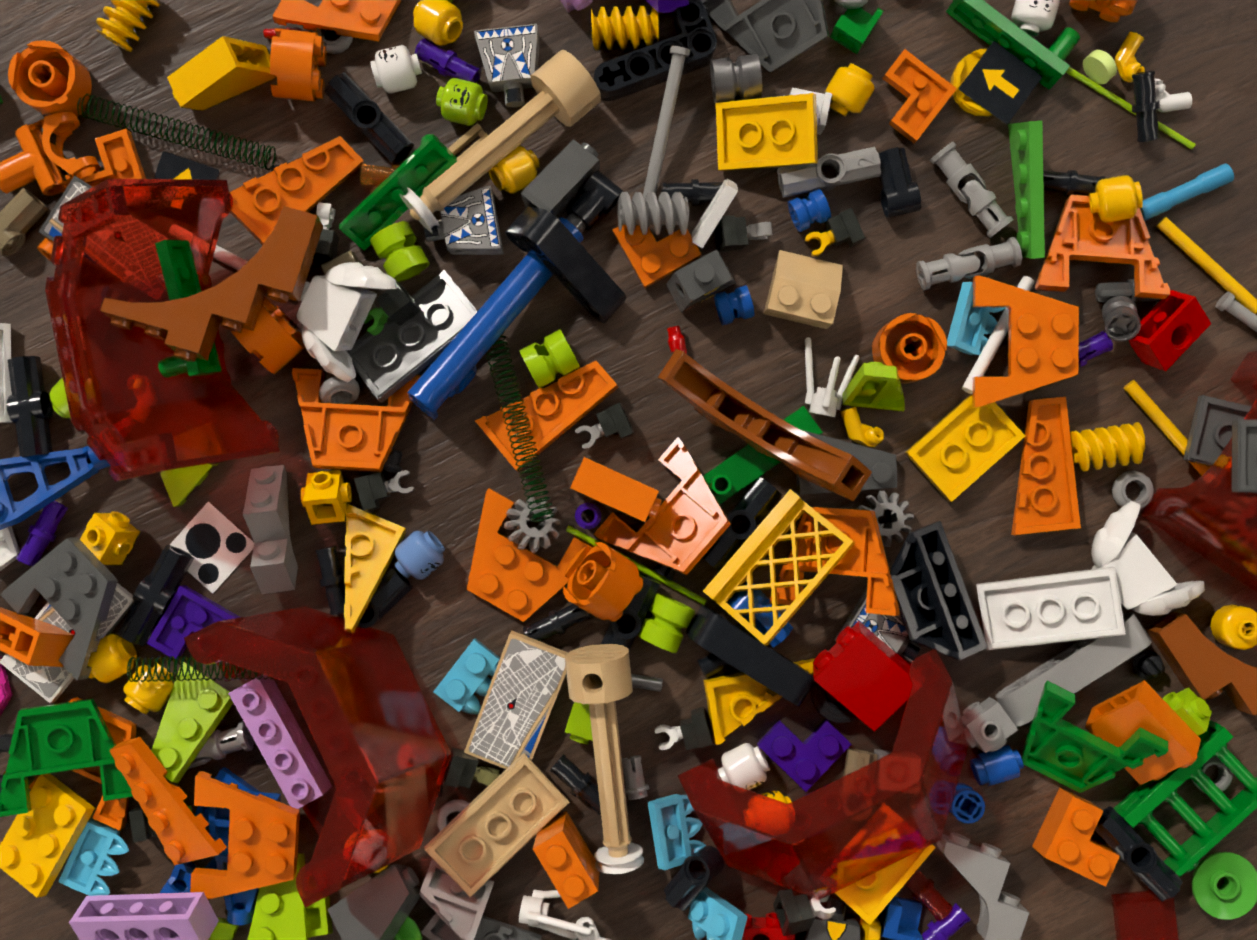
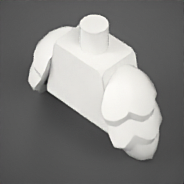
M359 262L336 265L329 269L325 276L315 275L311 283L306 281L300 298L302 303L296 314L297 320L303 324L301 328L302 340L310 356L317 359L326 372L347 383L356 377V371L352 364V358L346 350H352L377 296L376 293L365 288L397 289L396 280L390 275L383 273L378 267L363 266Z
M1130 501L1117 512L1112 513L1104 527L1096 532L1091 550L1092 562L1095 564L1092 569L1115 567L1121 605L1126 610L1132 609L1140 614L1154 616L1165 615L1172 609L1187 606L1193 599L1199 597L1205 591L1204 581L1175 582L1138 535L1131 532L1141 506L1140 503Z

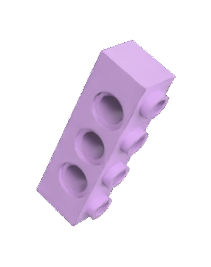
M267 672L264 673V675H263L264 678H267V677H268V673H267ZM262 677L258 680L255 678L228 694L289 805L299 809L324 795L332 785L274 679L268 678L264 680Z
M204 892L86 896L69 921V924L79 940H208L219 920Z

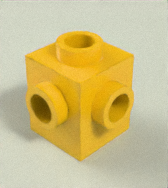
M341 470L307 473L306 486L301 488V502L303 507L306 508L311 525L345 521L346 506L348 502L352 501V491L350 483L344 482Z
M115 511L111 513H94L88 521L80 540L103 565H122L127 554L132 550L140 531L129 523L130 519L122 513Z

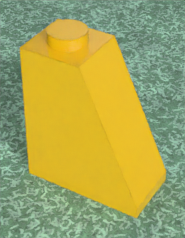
M226 36L220 37L167 77L173 90V96L180 107L201 111L276 78L274 75H270V54L265 45Z

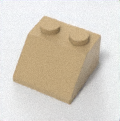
M779 250L764 314L828 329L833 324L839 301L843 265Z

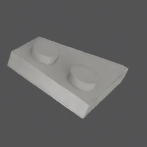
M432 859L419 895L461 940H474L494 881L488 880L474 895L469 897Z

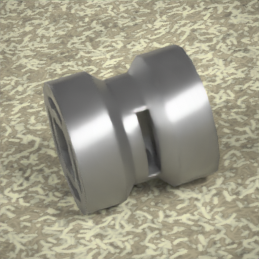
M1116 296L1107 300L1102 308L1106 334L1111 339L1121 342L1134 338L1141 328L1135 302L1127 296Z

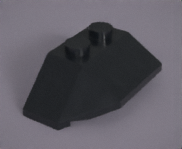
M941 521L910 532L890 569L900 614L910 641L955 660H962L988 648Z

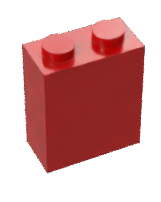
M858 621L852 628L847 626L840 632L836 639L837 643L829 651L825 649L818 654L813 661V678L815 682L875 732L922 687L919 672Z

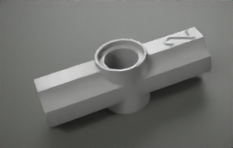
M870 147L839 155L829 153L818 159V164L780 167L777 169L780 192L784 198L817 189L829 191L838 185L879 177L881 175L879 153L875 147ZM821 167H832L836 172V178H826L821 172Z

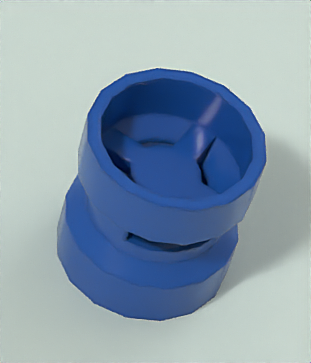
M820 189L810 192L807 199L795 198L788 201V210L798 232L809 229L815 221L822 224L831 218L828 202Z
M746 285L736 288L734 292L729 294L726 292L714 294L715 306L722 326L732 323L736 318L748 319L755 316L751 295Z
M955 783L950 785L944 794L946 808L959 821L974 823L983 816L985 802L982 796L969 785Z

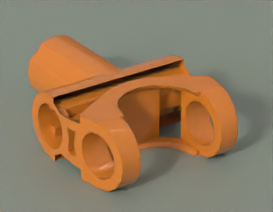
M59 112L51 114L34 124H25L16 130L15 135L23 151L0 162L1 191L8 194L37 180L43 195H58L66 190L74 176L82 178L99 171L100 165L94 156H84L78 159L75 157L65 159L63 144L65 140L73 134L72 131L80 126L75 113ZM52 133L56 134V145L50 142ZM59 167H61L69 173L65 175L66 181L64 180Z

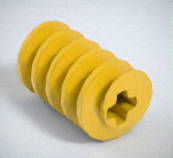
M110 0L116 9L108 6L103 8V12L109 20L97 18L96 23L102 31H96L122 49L132 52L133 49L126 40L128 38L136 41L140 39L133 29L134 27L146 29L140 17L144 16L152 19L153 15L147 6L151 5L159 8L160 4L157 0Z
M617 6L613 7L611 16L607 15L605 7H600L597 17L594 16L591 8L592 44L595 51H599L602 41H605L608 50H612L615 40H618L621 50H625L628 40H631L634 49L637 50L641 40L645 41L646 46L652 45L655 39L659 40L658 12L653 7L650 15H648L645 6H640L637 16L634 15L631 6L626 7L624 16H621Z
M1135 422L1133 425L1129 423L1122 424L1120 427L1116 425L1108 426L1107 429L1100 427L1095 428L1093 431L1086 429L1080 433L1077 431L1070 432L1073 463H1079L1082 471L1089 470L1090 461H1092L1094 468L1099 470L1103 467V459H1105L1106 465L1109 468L1115 467L1117 458L1122 466L1129 464L1130 456L1135 464H1141L1143 460L1145 435L1139 422Z

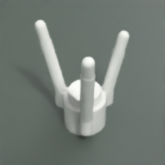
M807 337L805 339L807 388L805 403L811 404L810 413L835 417L836 410L841 409L842 393L850 383L860 357L859 355L853 356L838 392L834 390L841 359L838 356L835 357L827 388L817 387V392L814 393L811 338Z
M534 889L532 896H523L519 923L541 928L572 940H576L577 936L570 931L586 935L592 934L591 928L548 916L550 903L544 902V899L561 897L557 890L541 891Z

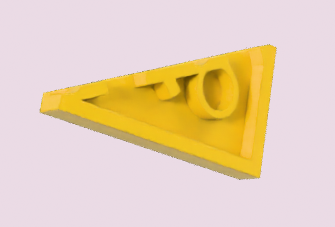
M349 504L346 506L344 618L345 631L353 634L395 555L397 545L402 542L406 529Z
M815 658L794 663L812 674ZM743 672L705 679L704 687L713 742L716 745L722 744L726 741L724 738L739 726L748 724L757 713L765 711L782 696Z

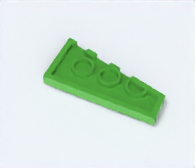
M1042 120L1008 124L1016 201L1015 209L1019 231L1016 239L1020 245L1022 257L1029 259L1045 258Z

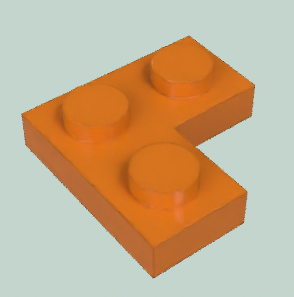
M906 49L903 50L882 78L908 98L889 125L915 144L957 89Z
M123 129L95 138L105 170L79 179L120 204L151 194L131 132Z
M626 225L622 226L621 231H619V227L612 230L644 289L702 256L697 245L692 242V236L688 229L686 235H682L679 229L658 242L649 228L647 234L643 235L639 225H636L633 235H629Z

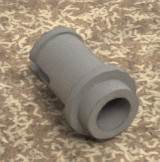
M631 756L630 759L627 757L623 758L625 794H627L628 800L647 797L649 785L645 784L641 756Z

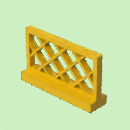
M790 489L703 592L760 642L768 646L855 543ZM806 512L814 519L815 532L796 534V521ZM819 523L823 527H825L827 531H820ZM791 528V534L785 535ZM836 536L843 544L835 553L822 554L820 537ZM815 538L816 555L798 557L797 539ZM792 540L793 557L775 559L774 547L779 541ZM769 554V560H764L765 557ZM822 560H828L827 563L824 566H822ZM817 561L818 573L815 577L809 580H800L799 562ZM793 563L794 581L776 583L775 565ZM770 565L771 583L753 585V571L758 566ZM747 580V585L741 586ZM805 585H807V586L803 589V591L801 592V591H800V586H805ZM795 586L796 599L791 605L778 606L777 588ZM771 589L772 607L754 608L753 590ZM748 591L749 609L735 610L727 602L735 592ZM779 611H785V612L778 618V612H779ZM773 612V626L763 635L755 627V614ZM749 614V622L742 615Z

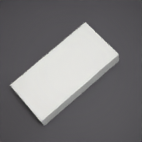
M728 178L724 180L692 232V242L701 248L704 247L738 192L737 184Z

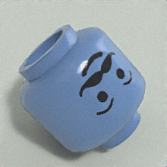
M414 531L397 545L395 555L398 561L395 563V567L406 578L412 576L423 580L442 565L445 548L432 532Z

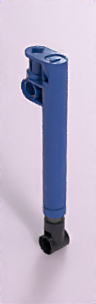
M598 170L583 186L580 198L567 210L568 216L566 219L562 217L558 219L581 243L584 239L581 234L584 229L589 231L602 213L608 214L616 206L620 194L624 191ZM528 253L407 392L409 399L433 420L438 417L437 409L448 397L452 398L456 393H461L476 375V364L552 277L553 274L535 254Z

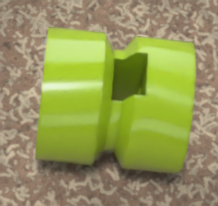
M407 221L389 225L370 239L377 256L380 259L386 260L383 265L386 273L398 282L418 275L430 265L422 247L414 245L417 238Z
M561 329L544 337L543 344L540 345L534 342L519 350L539 389L555 381L556 374L566 375L580 368Z
M656 593L649 608L653 615L650 618L644 619L637 636L661 649L677 653L684 637L681 629L688 628L695 610L670 597Z

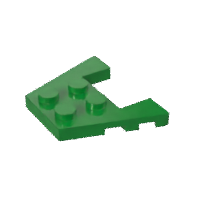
M1047 680L1044 684L1021 758L1025 766L1082 793L1114 778L1115 772L1125 767L1134 769L1143 765V759L1155 754L1157 757L1165 755L1168 752V741L1140 727L1120 747L1114 746L1100 737L1061 719L1075 704V694Z
M94 699L23 708L18 711L8 753L10 756L6 773L3 775L1 783L0 817L31 811L28 776L99 766L103 801L133 797L130 786L123 774L117 769L115 760L109 751L116 744Z

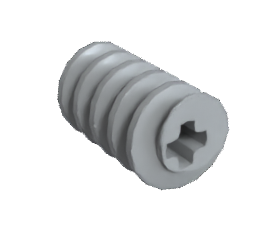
M628 192L620 194L618 200L619 231H621L623 225H626L629 235H633L636 225H639L642 234L646 235L649 225H653L655 234L659 235L662 225H666L668 234L672 235L675 225H679L681 234L686 235L689 221V205L687 197L683 198L681 192H674L671 199L668 192H661L658 200L654 192H648L645 200L641 192H635L632 200Z

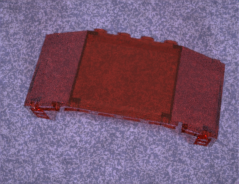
M107 178L60 206L58 219L61 223H64L62 236L54 237L50 261L53 265H56L54 277H47L45 292L71 422L78 431L85 430L89 435L87 444L98 459L107 460L112 466L109 469V474L115 482L280 452L277 429L269 421H262L231 385V378L226 370L224 360V343L220 339L219 329L214 342L222 369L221 372L200 376H189L187 372L165 378L159 371L158 363L163 358L173 356L175 352L164 344L165 340L149 336L144 333V328L133 326L132 330L110 324L111 319L100 311L104 298L131 303L170 301L155 243L163 240L189 241L201 290L204 291L212 288L209 272L222 221L228 216L233 207V197L229 192L227 180Z
M305 606L217 621L184 637L189 651L196 661L206 665L217 663L218 667L219 661H222L223 674L225 663H229L230 673L233 665L232 679L236 677L234 673L235 665L236 674L238 667H241L243 672L246 669L245 674L249 670V672L254 671L288 682L335 783L337 790L311 862L304 865L296 877V888L305 908L330 897L421 847L452 753L395 635L371 627L364 629L356 627L352 634L345 631V619ZM239 668V673H238V676H237V677H239V676L242 675L240 668ZM226 669V674H225V676H224L226 679L229 678L228 670H227V669Z
M936 649L917 657L912 662H908L910 664L909 678L913 685L909 698L906 701L905 711L892 753L789 804L722 781L714 758L678 775L694 811L729 867L820 900L941 840L968 745L954 684Z

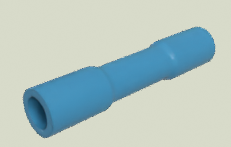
M1224 163L1198 175L1189 182L1143 200L1140 210L1144 221L1162 214L1173 206L1197 195L1208 193L1234 180L1232 168Z

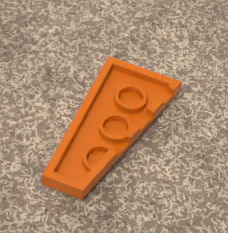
M339 136L302 154V157L288 164H281L275 167L274 171L264 176L255 177L244 182L243 186L231 192L226 191L218 195L217 200L263 245L274 230L284 206L308 213L318 202H321L363 165L364 160Z
M597 361L559 378L557 382L545 388L537 389L531 392L529 396L521 399L524 403L519 406H525L526 408L520 412H527V415L521 418L529 419L523 424H530L531 426L524 430L511 431L509 435L513 436L521 431L532 430V433L521 437H513L511 441L527 436H534V438L527 442L514 443L512 446L518 447L528 442H535L536 444L528 448L516 449L514 453L530 448H537V451L518 455L516 459L532 454L539 455L619 388ZM515 402V403H512V404H510V405H508V406L517 405V404H520V403H522V402ZM502 407L499 411L487 417L483 416L475 420L517 471L519 467L516 466L517 460L514 459L515 454L512 453L514 448H511L512 442L509 441V431L506 430L507 424L504 423L505 418H503L504 413L501 412ZM514 407L503 408V411L506 412ZM517 408V409L511 410V411H509V412L518 411V410H521V409H523V408ZM506 413L504 417L508 418L509 416L516 413ZM524 414L515 415V416H513V417H511V418L519 417V416H522V415H524ZM508 419L506 423L509 424L518 419ZM525 419V420H520V421L514 422V423H512V424L524 422V421H526L527 419ZM509 425L507 428L511 430L519 425ZM522 426V427H519V428H516V429H522V428H525V427H527V426ZM533 459L527 461H519L517 464L523 465L525 463L532 461Z
M1066 396L1031 400L1028 405L1011 535L1081 528Z
M141 737L121 742L109 750L115 760L117 769L123 774L130 786L134 799L139 802L148 818L149 826L156 832L164 847L165 854L174 865L217 856L227 848L221 838L214 841L205 827L209 823L200 813L195 816L184 803L187 795L180 786L177 787L166 780L167 770Z

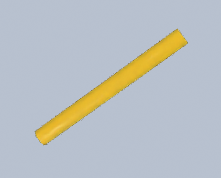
M1164 217L1156 225L1162 233L1227 292L1229 291L1235 295V299L1254 314L1257 313V299L1173 222Z
M1135 380L1125 385L1123 389L1184 456L1188 439ZM1190 462L1211 487L1217 485L1222 480L1213 467Z

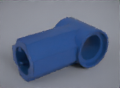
M753 590L754 608L772 607L769 603L770 600L761 590ZM748 591L736 592L727 603L735 610L749 609ZM773 612L755 614V627L765 635L773 626ZM749 614L742 615L749 622ZM789 622L769 643L773 648L781 643L792 631L793 627Z

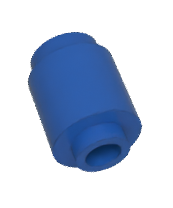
M1005 745L994 752L979 753L976 755L977 758L970 760L974 778L979 786L984 784L993 786L1019 778L1020 770L1024 769L1018 750H1012L1009 745Z

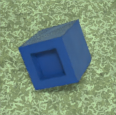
M894 896L878 916L881 923L882 937L893 940H923L922 935L918 931L922 904L916 900Z

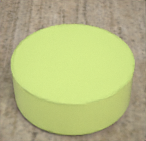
M1094 50L1083 60V69L1086 75L1097 84H1106L1117 73L1114 59L1105 51Z

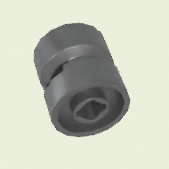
M758 54L738 56L736 62L733 63L729 57L712 59L710 61L714 103L734 101L736 95H739L742 100L762 97V73Z

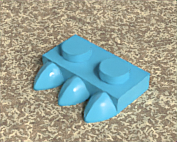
M963 282L948 334L947 346L968 355L979 356L988 341L984 334H991L997 324L996 319L989 313L1000 312L1005 307L973 308V282Z
M476 638L473 639L433 692L458 712L461 710L468 714H479L481 705L474 693L486 696L491 683L488 675L493 677L500 657Z
M673 794L647 802L659 869L668 870L683 865L686 858L706 846L701 841L689 840V838L698 833L703 825L696 818L686 817L697 807L699 803L697 798L690 795Z
M90 818L74 845L58 882L88 896L109 895L111 893L110 889L101 876H112L120 872L117 863L110 855H121L129 852L127 843L119 836L121 831Z
M707 887L692 902L688 914V919L692 921L693 932L697 940H701L705 936L707 940H742L748 917Z

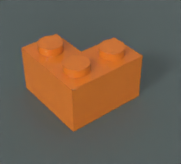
M1059 787L1032 847L1044 858L1105 887L1120 857L1106 845L1091 839L1103 810L1090 801Z

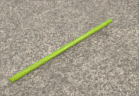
M1069 67L1066 71L1067 74L1136 115V113L1132 112V105L1073 68ZM1158 121V130L1192 150L1195 143Z
M570 525L566 529L567 532L593 546H597L595 542H599ZM627 557L636 564L639 571L705 605L707 599Z

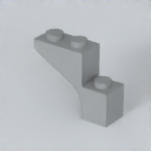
M284 465L251 469L243 510V517L254 541L250 568L261 594L295 590L298 564L290 539L286 469Z
M951 832L950 836L938 833L936 839L937 847L974 887L980 901V916L976 927L978 933L984 940H1021L1029 912L1020 903V898L1001 891L1010 866V862L1001 855L1002 850L987 843H982L981 847L970 844L969 838L955 832Z

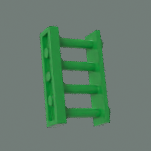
M1212 720L1209 721L1207 731L1198 736L1201 739L1197 753L1198 757L1191 766L1177 768L1158 781L1151 780L1137 786L1113 808L1132 828L1137 824H1143L1171 854L1164 860V863L1179 877L1184 873L1194 870L1199 860L1257 808V777L1255 778L1227 748V743L1233 738L1231 733L1225 727ZM1212 756H1217L1245 786L1232 800L1202 771V765ZM1187 779H1192L1221 809L1206 823L1177 793V788ZM1167 801L1195 831L1182 845L1152 816L1153 810L1162 802Z

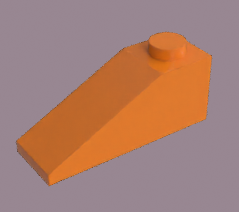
M0 607L1 651L29 666L64 667L59 659L73 639V634L55 625Z

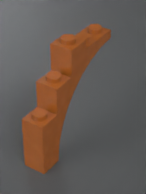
M284 206L274 230L260 250L239 271L216 286L189 297L165 302L131 303L104 298L100 311L111 319L110 324L126 330H132L133 326L144 328L145 334L165 340L164 344L175 351L174 356L177 358L195 362L197 357L208 361L219 325L241 333L242 328L254 331L266 293H268V298L281 303H287L288 299L300 301L323 225L318 215Z
M675 350L658 376L661 381L695 407L694 410L714 426L739 436L757 452L782 462L804 480L854 501L872 473L853 455L807 434L751 401L681 350Z
M1172 611L1145 629L1185 689L1189 687L1198 697L1203 700H1210L1223 692L1222 688H1224L1239 711L1253 716L1257 715V667L1247 665L1223 652L1201 633L1187 614Z

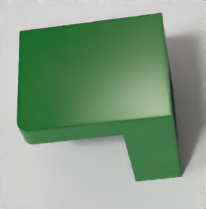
M862 8L847 9L845 14L841 15L835 24L830 38L853 53L858 54L884 11L878 8L872 16Z

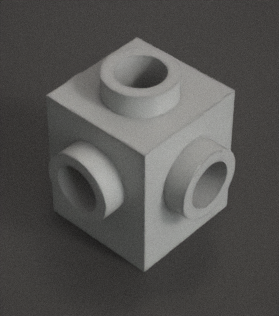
M990 697L982 703L975 702L964 709V715L958 719V722L963 727V730L959 733L971 748L976 746L984 753L988 751L994 752L1002 748L1007 742L1006 738L1018 730L1000 703Z

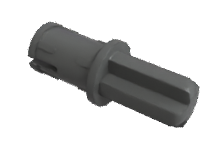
M1128 279L1126 282L1099 283L1095 290L1096 301L1099 303H1106L1107 300L1116 296H1127L1134 302H1159L1161 300L1135 297L1134 279Z

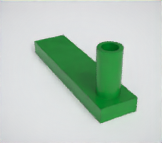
M953 0L946 10V13L987 44L991 45L993 41L997 42L1042 75L1039 83L1048 90L1055 85L1070 67L1064 60L1080 40L1079 33L1067 27L1062 30L1050 48L1047 49L984 0Z
M433 134L425 135L421 139V146L339 224V229L362 250L365 251L371 245L370 239L377 232L392 225L408 210L399 194L406 195L408 187L418 197L422 196L424 187L431 184L457 162V157L439 141L437 136Z
M163 240L155 243L169 300L185 298L202 292L189 241ZM215 342L213 343L208 361L196 357L195 362H189L173 355L161 359L158 363L159 371L165 378L187 372L189 376H200L222 371Z
M805 406L800 407L783 419L798 429L819 435L823 433ZM748 444L703 475L717 501L721 504L780 463V461L757 452Z

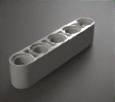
M1133 612L1123 614L1126 635L1080 640L999 691L995 698L1015 726H1022L1033 720L1044 684L1047 680L1074 694L1147 648L1152 641Z

